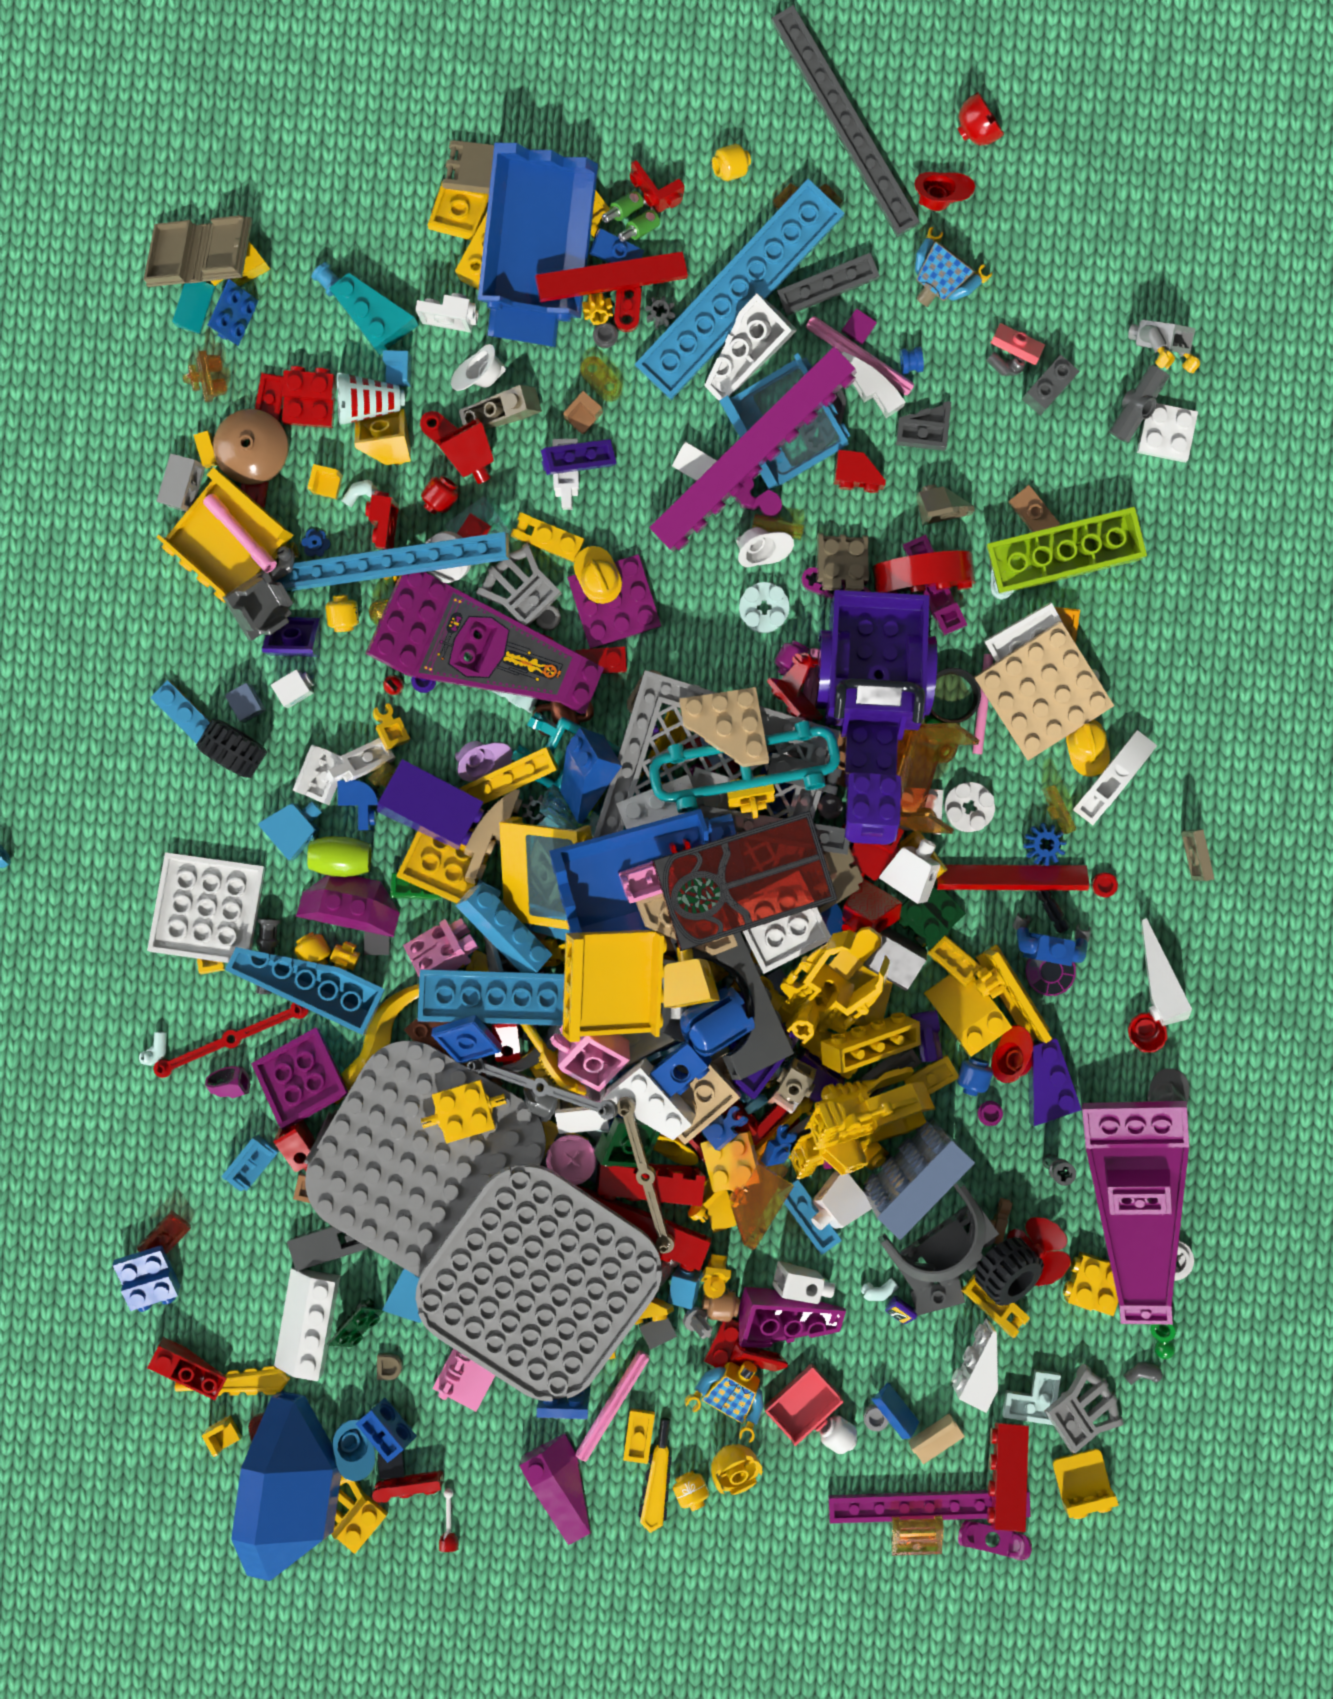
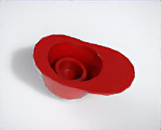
M924 172L919 174L914 182L915 189L919 193V204L933 211L945 210L953 202L969 198L974 193L976 187L974 181L962 173Z
M1020 1025L1012 1026L1010 1030L1002 1035L992 1056L991 1068L993 1069V1075L1003 1083H1012L1018 1080L1019 1077L1026 1075L1032 1067L1033 1040L1026 1028Z

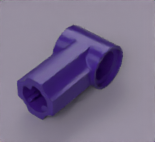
M931 1010L911 1014L912 1019L920 1022L921 1045L918 1048L921 1062L943 1059L938 1033L940 1032V1024L937 1011Z

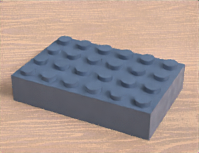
M933 1118L929 1121L926 1120L927 1123L917 1128V1134L912 1139L908 1137L898 1147L900 1151L894 1157L889 1156L881 1165L883 1169L877 1175L873 1173L864 1182L865 1187L863 1191L877 1219L899 1240L975 1164L960 1145Z

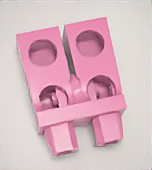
M462 918L452 924H449L444 919L439 922L440 925L429 929L403 945L419 978L420 970L456 971L462 964L466 966L471 962L468 955L479 947L471 934L459 940L470 932Z

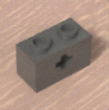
M1060 355L1030 388L1022 400L1041 416L1080 371Z

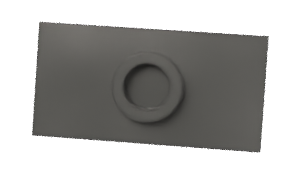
M959 1279L951 1285L945 1284L943 1287L939 1282H936L923 1292L919 1290L915 1293L913 1289L910 1290L917 1316L965 1303Z

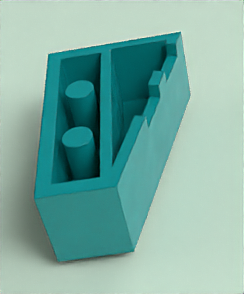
M350 273L329 287L334 297L379 356L383 353V350L389 349L419 326L414 316Z

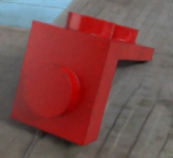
M635 160L631 163V182L635 187L640 188L646 203L650 207L653 206L657 213L669 207L674 208L681 203L685 186L680 179L658 190L638 161Z

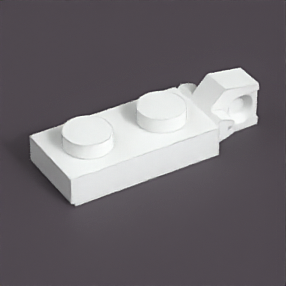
M578 438L553 439V446L577 444ZM579 471L553 474L555 496L561 497L563 510H573L572 496H578Z
M378 738L340 756L339 760L334 763L335 767L328 770L326 778L330 784L344 779L345 782L352 781L393 762L396 757L391 749L385 750L381 739Z

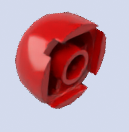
M979 92L969 97L963 103L958 116L961 126L957 129L964 141L970 139L975 145L984 146L1004 136L1003 130Z

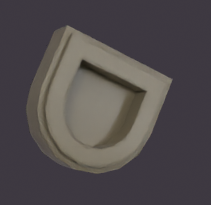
M378 1353L377 1380H393L397 1378L403 1368L401 1358L393 1353Z

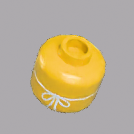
M692 1470L675 1478L676 1483L673 1485V1491L680 1507H690L691 1511H695L705 1506L704 1500L708 1498L710 1493L701 1474H694Z

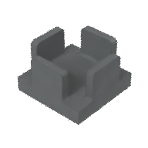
M264 571L256 574L222 597L245 636L251 641L261 634L271 635L289 623L287 617L292 614L288 607L293 602L280 582H274L270 575Z

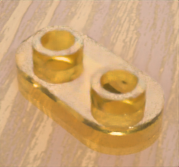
M590 356L583 360L580 366L582 378L599 397L607 402L619 399L622 394V384L608 366L595 356ZM589 366H597V371L593 373L589 372ZM611 383L614 385V389L607 391L605 386Z

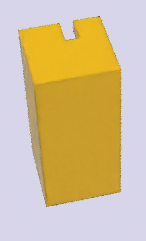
M204 431L193 435L202 466L206 469L211 468V466H218L213 450L214 440L212 434L209 431Z

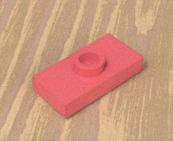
M1002 323L999 324L991 341V344L1034 365L1037 364L1045 344L1028 337L1025 333L1016 331Z

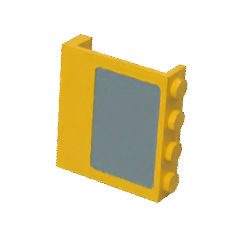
M511 817L499 822L504 905L522 923L569 930L549 851L593 839L591 826L586 825L572 830L523 824L522 817Z

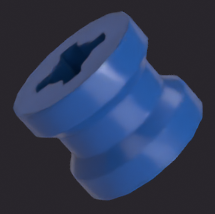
M921 346L915 347L914 350L900 349L902 374H908L910 371L923 372L924 361Z

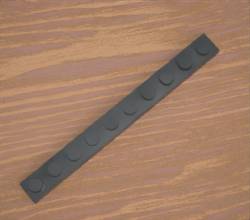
M794 5L772 17L771 23L896 237L919 225V219Z

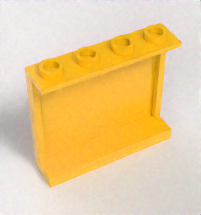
M213 467L207 474L212 479L209 485L165 538L158 534L157 538L163 543L162 549L171 556L176 554L181 559L179 564L190 572L194 570L198 574L196 579L206 587L212 586L216 590L214 595L225 603L222 598L223 596L263 570L226 526L203 504L204 499L210 494H215L229 509L233 517L273 559L278 555V549L285 546L293 534L226 475Z
M654 930L566 933L562 1035L569 1042H580V1036L651 1032L655 1037H659L660 1028L663 1026V1016L661 1014V1003L664 1002L662 978H664L665 965L663 963V953L667 949L664 935Z

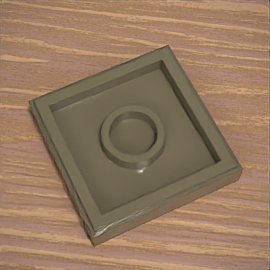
M1204 830L1182 831L1181 835L1191 879L1195 881L1214 880Z

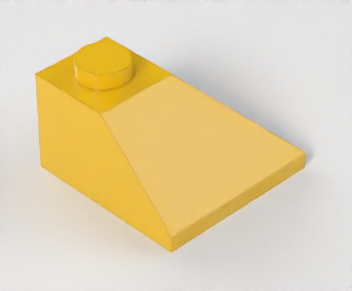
M405 409L355 422V448L385 465H400L410 462L411 447Z

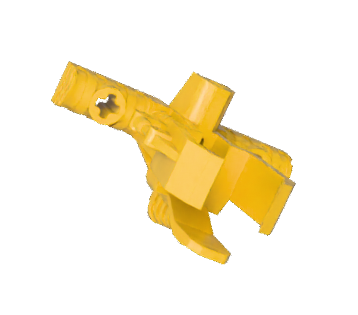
M871 927L861 928L858 932L846 930L833 933L825 945L812 952L809 956L802 957L798 967L791 971L781 983L780 987L786 994L785 996L778 994V991L774 989L772 982L765 976L760 977L763 985L771 993V1003L774 1010L779 1012L782 1023H786V1031L790 1032L792 1030L796 1037L802 1039L800 1045L803 1048H807L814 1056L819 1057L821 1061V1041L831 1038L834 1034L827 1029L830 1028L841 1034L845 1033L861 1015L868 1014L871 1005L882 992L890 965V960L886 955L879 975L856 991H854V984L849 981L858 968L881 946L882 935ZM837 953L833 960L827 965L825 962L828 959V957L830 955H835ZM803 969L807 973L806 976L799 982L795 981L799 976L798 973ZM733 980L730 988L733 987L739 993L741 990L736 981ZM855 1010L858 1011L856 1014L850 1015V1014L853 1013ZM844 1013L850 1016L845 1019L841 1014ZM858 1068L840 1075L845 1079H850L857 1072Z
M898 1068L884 1073L878 1079L864 1080L862 1083L856 1081L853 1084L847 1082L844 1085L838 1083L836 1086L833 1084L825 1086L821 1091L822 1100L815 1103V1111L804 1128H810L811 1133L798 1139L791 1155L788 1157L797 1174L796 1179L800 1180L812 1175L817 1166L824 1164V1160L841 1175L857 1171L869 1163L860 1143L864 1142L865 1145L903 1135L927 1123L922 1112L935 1110V1107L924 1082L910 1083L877 1096L869 1097L876 1089L911 1077L914 1072L913 1068Z

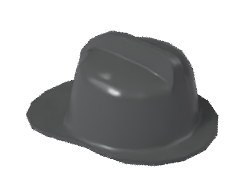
M1163 1069L1157 1072L1150 1083L1147 1102L1187 1101L1188 1103L1189 1083L1187 1078L1176 1069Z
M540 1083L539 1085L541 1091L544 1090V1085L542 1083ZM525 1087L523 1091L526 1109L539 1116L542 1122L550 1120L555 1112L558 1098L549 1095L538 1097L533 1093L532 1089Z

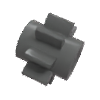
M665 296L662 297V300L657 301L653 297L652 306H645V311L651 313L646 318L647 323L653 321L655 329H658L659 325H665L666 328H669V319L674 320L676 318V314L670 312L674 309V303L668 304ZM664 309V313H662L661 317H658L656 312Z
M542 795L538 801H535L534 797L529 796L531 802L528 805L522 804L524 808H527V813L523 814L522 817L529 816L532 818L530 821L531 825H534L536 820L541 822L545 816L551 814L547 812V808L552 804H544V796ZM540 803L543 814H538L534 817L531 807L537 806Z

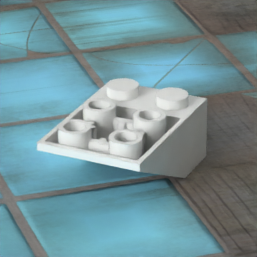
M985 1319L983 1324L980 1323L974 1333L976 1339L972 1347L968 1346L963 1355L964 1362L960 1369L957 1368L951 1382H953L952 1386L960 1400L987 1413L998 1391L997 1332L991 1322Z

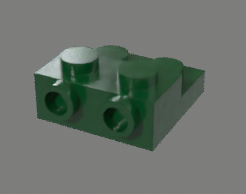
M935 882L927 902L917 904L908 898L902 904L900 919L897 922L905 930L909 927L915 933L913 938L922 948L926 945L932 948L966 913L944 890H937V883Z
M615 1117L609 1132H602L594 1152L601 1165L607 1167H637L626 1125L622 1117ZM635 1119L648 1162L660 1132Z

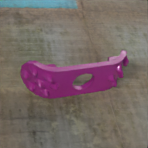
M969 1520L962 1523L958 1532V1543L964 1547L991 1552L1020 1561L1027 1560L1032 1552L1031 1540L1028 1536L1019 1532L994 1530L991 1528V1525ZM990 1532H995L999 1535V1543L994 1547L988 1546L985 1542V1537Z

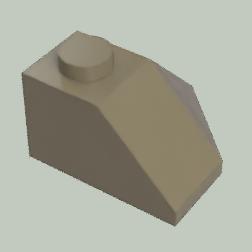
M936 484L922 487V491L916 496L922 526L969 516L975 511L972 504L945 487L937 488Z

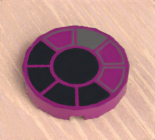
M1028 958L1026 962L1025 977L1028 984L1036 992L1045 996H1057L1066 992L1072 986L1076 977L1074 962H1072V966Z

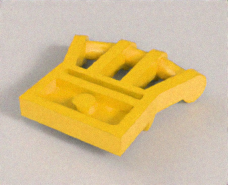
M341 1475L340 1486L348 1483L357 1500H352L339 1489L338 1501L349 1510L343 1515L336 1509L335 1521L337 1524H334V1531L331 1535L355 1554L385 1519L388 1512L363 1492L358 1481H350Z

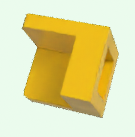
M313 464L308 490L313 494L337 500L343 475L336 469Z
M231 1415L209 1426L202 1434V1438L212 1456L215 1457L219 1455L222 1449L239 1441L242 1435Z

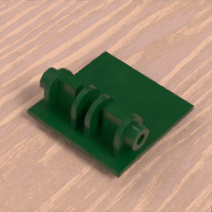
M372 1299L362 1300L355 1308L356 1311L351 1312L352 1317L347 1316L346 1320L337 1327L336 1333L327 1345L341 1347L356 1346L363 1339L362 1335L368 1328H372L379 1322V1316L384 1311L374 1308L375 1302Z

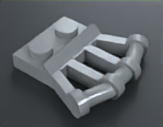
M526 543L522 545L523 548L509 553L510 560L500 561L495 567L491 566L488 569V575L482 587L478 588L476 594L505 606L521 624L528 627L562 593L539 570L529 544ZM527 557L533 574L528 578L514 562ZM508 567L524 582L517 590L501 575ZM496 580L511 594L508 599L491 592Z
M1082 1364L1077 1369L1076 1378L1069 1390L1061 1393V1397L1044 1410L1069 1450L1073 1453L1079 1451L1099 1433L1124 1424L1123 1417L1119 1416L1117 1396L1108 1389L1109 1384L1106 1379L1094 1374L1086 1364ZM1086 1381L1093 1384L1087 1392L1077 1399ZM1098 1395H1101V1402L1086 1413L1084 1407ZM1108 1410L1110 1417L1108 1420L1093 1424L1099 1416Z

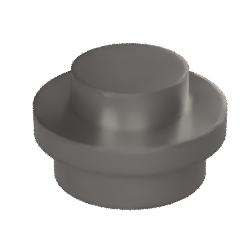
M607 322L597 325L593 331L594 342L601 348L614 346L618 339L617 329L614 325Z

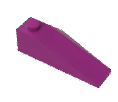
M745 1287L739 1305L740 1347L767 1348L772 1347V1343L784 1340L790 1343L795 1342V1338L807 1335L814 1338L840 1332L846 1309L823 1302L814 1304L785 1299L776 1290L769 1288Z
M566 1433L521 1456L519 1467L567 1544L570 1545L589 1535L591 1531L583 1495L582 1480L580 1478L578 1457H576V1452Z

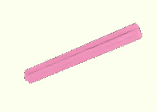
M812 316L808 321L806 328L831 346H835L840 352H846L872 366L902 394L906 396L910 394L914 388L912 381L816 316Z
M639 1350L577 1449L576 1457L582 1461L588 1460L649 1361V1355L644 1351Z

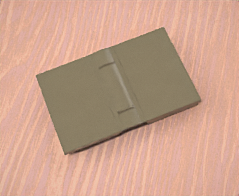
M239 215L212 218V223L199 225L192 223L190 220L154 224L144 274L146 286L155 287L242 278L253 219Z

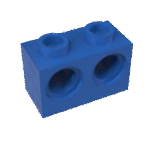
M386 1398L382 1399L356 1423L387 1463L402 1452L417 1437Z

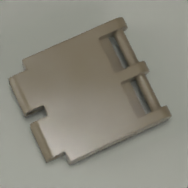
M456 140L450 141L449 148L451 152L450 158L446 161L447 174L446 179H443L442 182L443 188L489 194L494 145ZM458 151L457 160H454L455 153ZM452 170H455L454 178L451 179Z
M818 533L817 582H822V590H840L841 583H844L845 591L862 592L864 584H867L869 581L868 536L862 535V538L846 537L845 534H840L837 537L823 536V533Z
M850 848L848 849V855L823 851L838 900L818 906L819 913L824 912L860 889L858 884L864 879L857 864L849 866L850 863L855 861ZM820 860L797 867L799 873H802L808 886L807 889L814 901L831 896Z

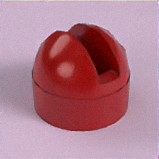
M390 675L385 678L383 688L390 695H398L404 689V682L400 677ZM390 679L398 687L397 690H394L388 684Z

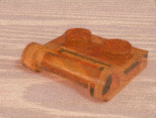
M934 1516V1519L901 1520L899 1517H891L892 1556L942 1554L944 1528L942 1516Z

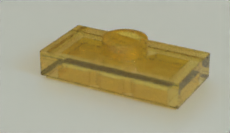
M1049 785L1041 789L1049 804L1047 811L1052 820H1057L1064 834L1075 831L1076 826L1056 786Z

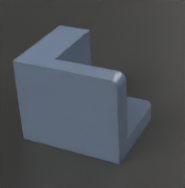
M245 683L225 695L240 722L246 723L267 711L254 687L249 683Z

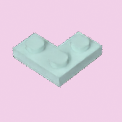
M1034 1369L1031 1394L1006 1390L1003 1417L1053 1425L1044 1410L1058 1399L1060 1373Z

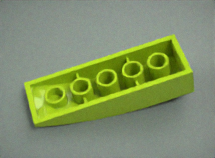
M1135 507L986 544L999 594L1139 561L1147 556Z

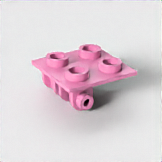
M453 1348L432 1389L439 1392V1398L446 1400L449 1397L476 1412L495 1375Z

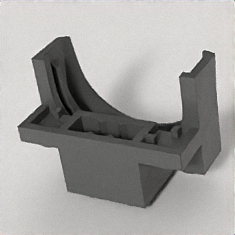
M961 1180L956 1182L954 1187L965 1201L966 1206L899 1252L886 1233L878 1237L880 1244L915 1293L919 1290L923 1292L929 1289L934 1282H939L942 1287L945 1284L951 1285L960 1278V1274L964 1273L967 1269L971 1271L978 1267L981 1262L980 1260L984 1258L981 1253L982 1248L993 1244L996 1240L995 1237L999 1235ZM965 1225L970 1226L968 1234L963 1228ZM922 1256L926 1263H919L918 1258Z

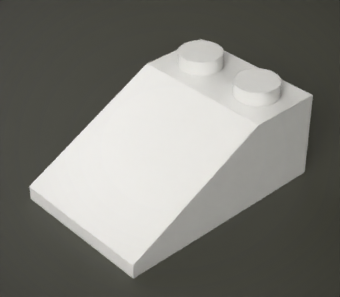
M581 1082L586 1087V1095L584 1096L601 1102L604 1101L603 1097L607 1091V1085L599 1092ZM558 1099L555 1117L559 1134L609 1129V1120L601 1118L598 1112Z

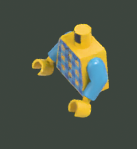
M745 1361L741 1367L733 1362H728L724 1367H717L705 1372L694 1389L696 1392L686 1396L685 1405L687 1406L691 1400H697L696 1405L692 1409L693 1412H697L701 1407L699 1399L703 1396L702 1401L742 1424L747 1421L746 1426L740 1429L739 1436L741 1439L744 1431H750L752 1435L749 1443H751L755 1436L753 1427L757 1425L763 1410V1393L758 1387L760 1379L754 1375L757 1371L756 1366L750 1361Z

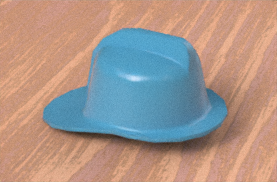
M357 1419L348 1420L341 1424L336 1430L332 1441L339 1473L350 1481H360L366 1478L373 1470L375 1464L374 1447L356 1425L359 1421Z

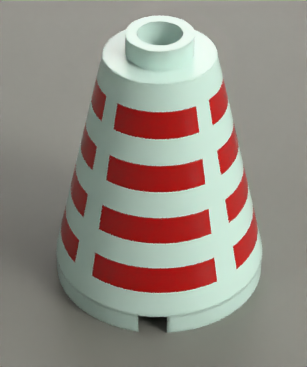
M337 373V405L340 424L353 423L400 411V406H405L404 390H400L399 385L345 373Z

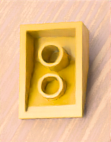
M949 974L926 990L924 994L965 1052L972 1057L1010 1030L1012 1026L989 995L983 997L973 983L977 980L975 977L965 987Z

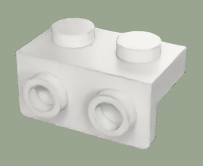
M311 745L309 752L306 754L302 769L296 778L293 791L330 805L337 788V782L330 784L326 775L329 769L335 767L334 763L339 760L340 755Z

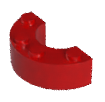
M941 551L917 554L884 561L873 566L875 591L879 593L899 594L911 590V593L926 591V587L936 586V590L949 589L957 586L958 590L973 588L972 584L976 583L973 557L970 551Z

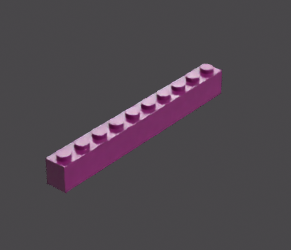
M834 346L649 528L671 551L683 549L690 541L688 537L694 531L696 533L700 532L707 525L708 522L706 520L712 514L717 515L726 506L724 502L730 496L736 497L744 489L743 484L749 478L753 480L763 470L761 466L767 460L771 462L781 453L780 447L786 442L790 444L800 434L798 430L804 424L810 425L818 417L816 412L820 408L831 405L837 398L835 394L842 387L846 389L855 381L856 368Z

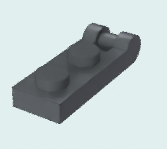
M772 753L766 775L820 766L821 764ZM836 768L832 773H829L826 785L816 790L836 795L838 787L835 786L842 770ZM803 779L785 782L805 787Z

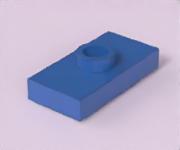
M600 228L597 230L589 254L607 263L642 258L645 250L627 241L622 242L619 237Z

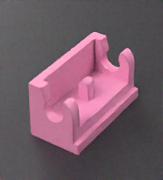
M653 861L618 872L629 903L663 893ZM673 865L670 867L668 877L669 891L678 882L673 872Z

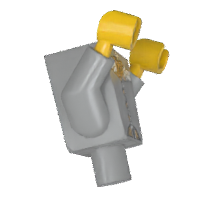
M1141 320L1140 325H1131L1128 333L1129 339L1136 340V346L1153 348L1155 353H1159L1160 355L1155 363L1160 368L1165 366L1166 369H1169L1174 362L1175 355L1170 351L1178 352L1180 357L1187 359L1182 364V367L1189 373H1194L1200 366V360L1190 353L1196 328L1149 320Z

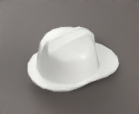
M491 344L485 345L476 354L459 365L451 378V386L454 390L461 391L473 384L484 388L490 387L505 372L506 367L495 355L494 346Z
M759 527L751 528L742 536L736 538L740 551L738 561L744 567L779 562L791 553L794 546V540L789 534L785 532L769 533Z

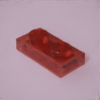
M171 1210L137 1246V1250L141 1252L162 1245L167 1254L191 1229V1224Z

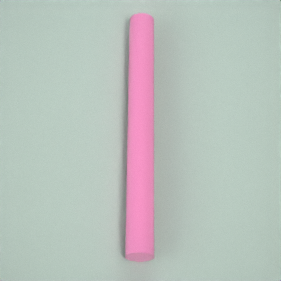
M984 654L982 671L993 664L994 659L991 654ZM980 688L981 701L977 709L972 754L982 755L989 700Z

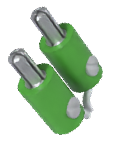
M632 191L611 203L610 211L602 215V220L606 223L612 219L621 221L640 210L644 204L649 205L637 191ZM653 206L650 210L626 224V230L618 235L620 241L624 242L630 237L637 240L660 225L659 216Z

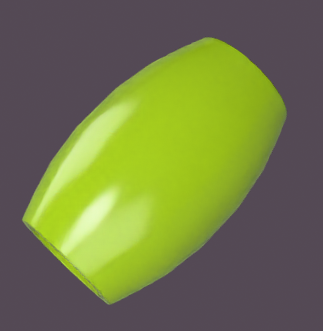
M342 836L323 837L309 842L307 852L308 869L320 874L339 877L367 873L371 868V844L356 838Z

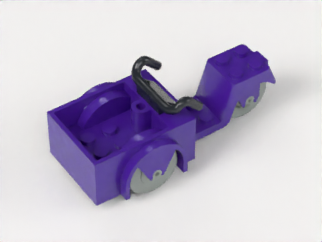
M835 590L830 607L829 630L821 629L818 642L821 643L818 660L819 689L816 709H826L825 725L841 726V737H846L844 783L847 787L845 837L853 843L886 845L897 839L901 805V777L896 775L898 740H902L904 730H919L924 716L929 715L935 696L936 636H928L930 595Z

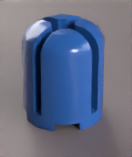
M727 986L718 990L719 1001L694 1005L680 1016V1027L683 1037L687 1042L691 1040L694 1050L704 1057L712 1056L755 1029L753 1017L747 1018L742 1006L745 1002L733 987L727 990Z

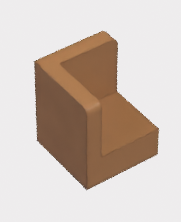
M582 391L563 415L565 420L581 434H585L602 415L603 410L598 403Z

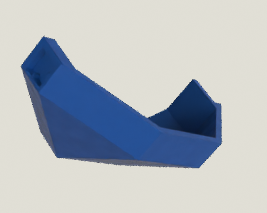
M281 1391L271 1397L241 1467L231 1540L246 1575L271 1581L334 1531L341 1474L336 1465L332 1443L306 1397L303 1395Z

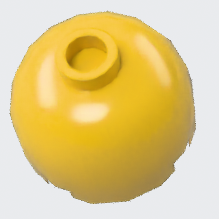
M742 1444L724 1446L714 1456L711 1463L713 1482L716 1489L724 1494L723 1491H730L731 1495H736L748 1490L757 1483L755 1478L758 1476V1473L762 1475L763 1472L758 1457L749 1447Z

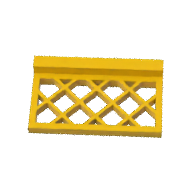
M995 944L977 955L975 959L982 968L986 966L989 971L995 968L1005 981V984L1001 986L1003 993L998 996L1015 1024L1026 1028L1031 1034L1032 1040L1038 1039L1044 1043L1052 1040L1048 1033L1049 1027L999 946Z

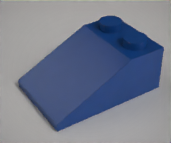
M583 728L578 729L566 748L560 789L576 821L580 824L583 823L622 767L605 736Z

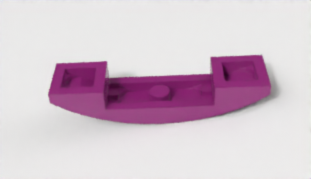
M927 535L903 544L906 556L934 552ZM936 586L926 587V591L921 592L922 595H930L929 610L944 636L967 626L957 602L955 603L949 589L936 590Z

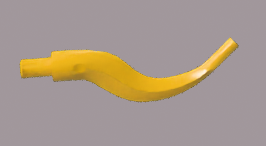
M419 984L395 993L377 1008L366 1032L360 1055L342 1072V1079L348 1092L370 1057L391 1043L394 1020L406 1005L419 997ZM345 1097L337 1100L334 1103L339 1104Z

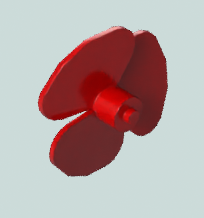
M1032 1217L1026 1222L1025 1226L1030 1239L1020 1229L1011 1230L1008 1233L1007 1239L1020 1237L1043 1260V1272L1035 1286L1053 1284L1064 1276L1071 1265V1258L1066 1252L1054 1251L1066 1247L1068 1239L1058 1224L1047 1218Z

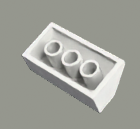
M291 1267L274 1366L292 1377L319 1381L324 1374L328 1352L327 1343L331 1335L340 1275L306 1269L296 1271L295 1267Z

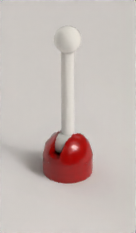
M447 1488L443 1493L446 1498V1532L439 1539V1551L454 1552L459 1550V1541L457 1535L451 1532V1497L453 1496V1490Z

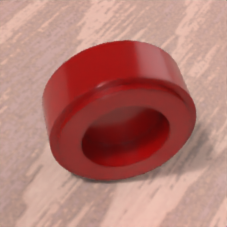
M1102 872L1093 877L1091 888L1097 896L1106 898L1115 894L1118 882L1114 875Z

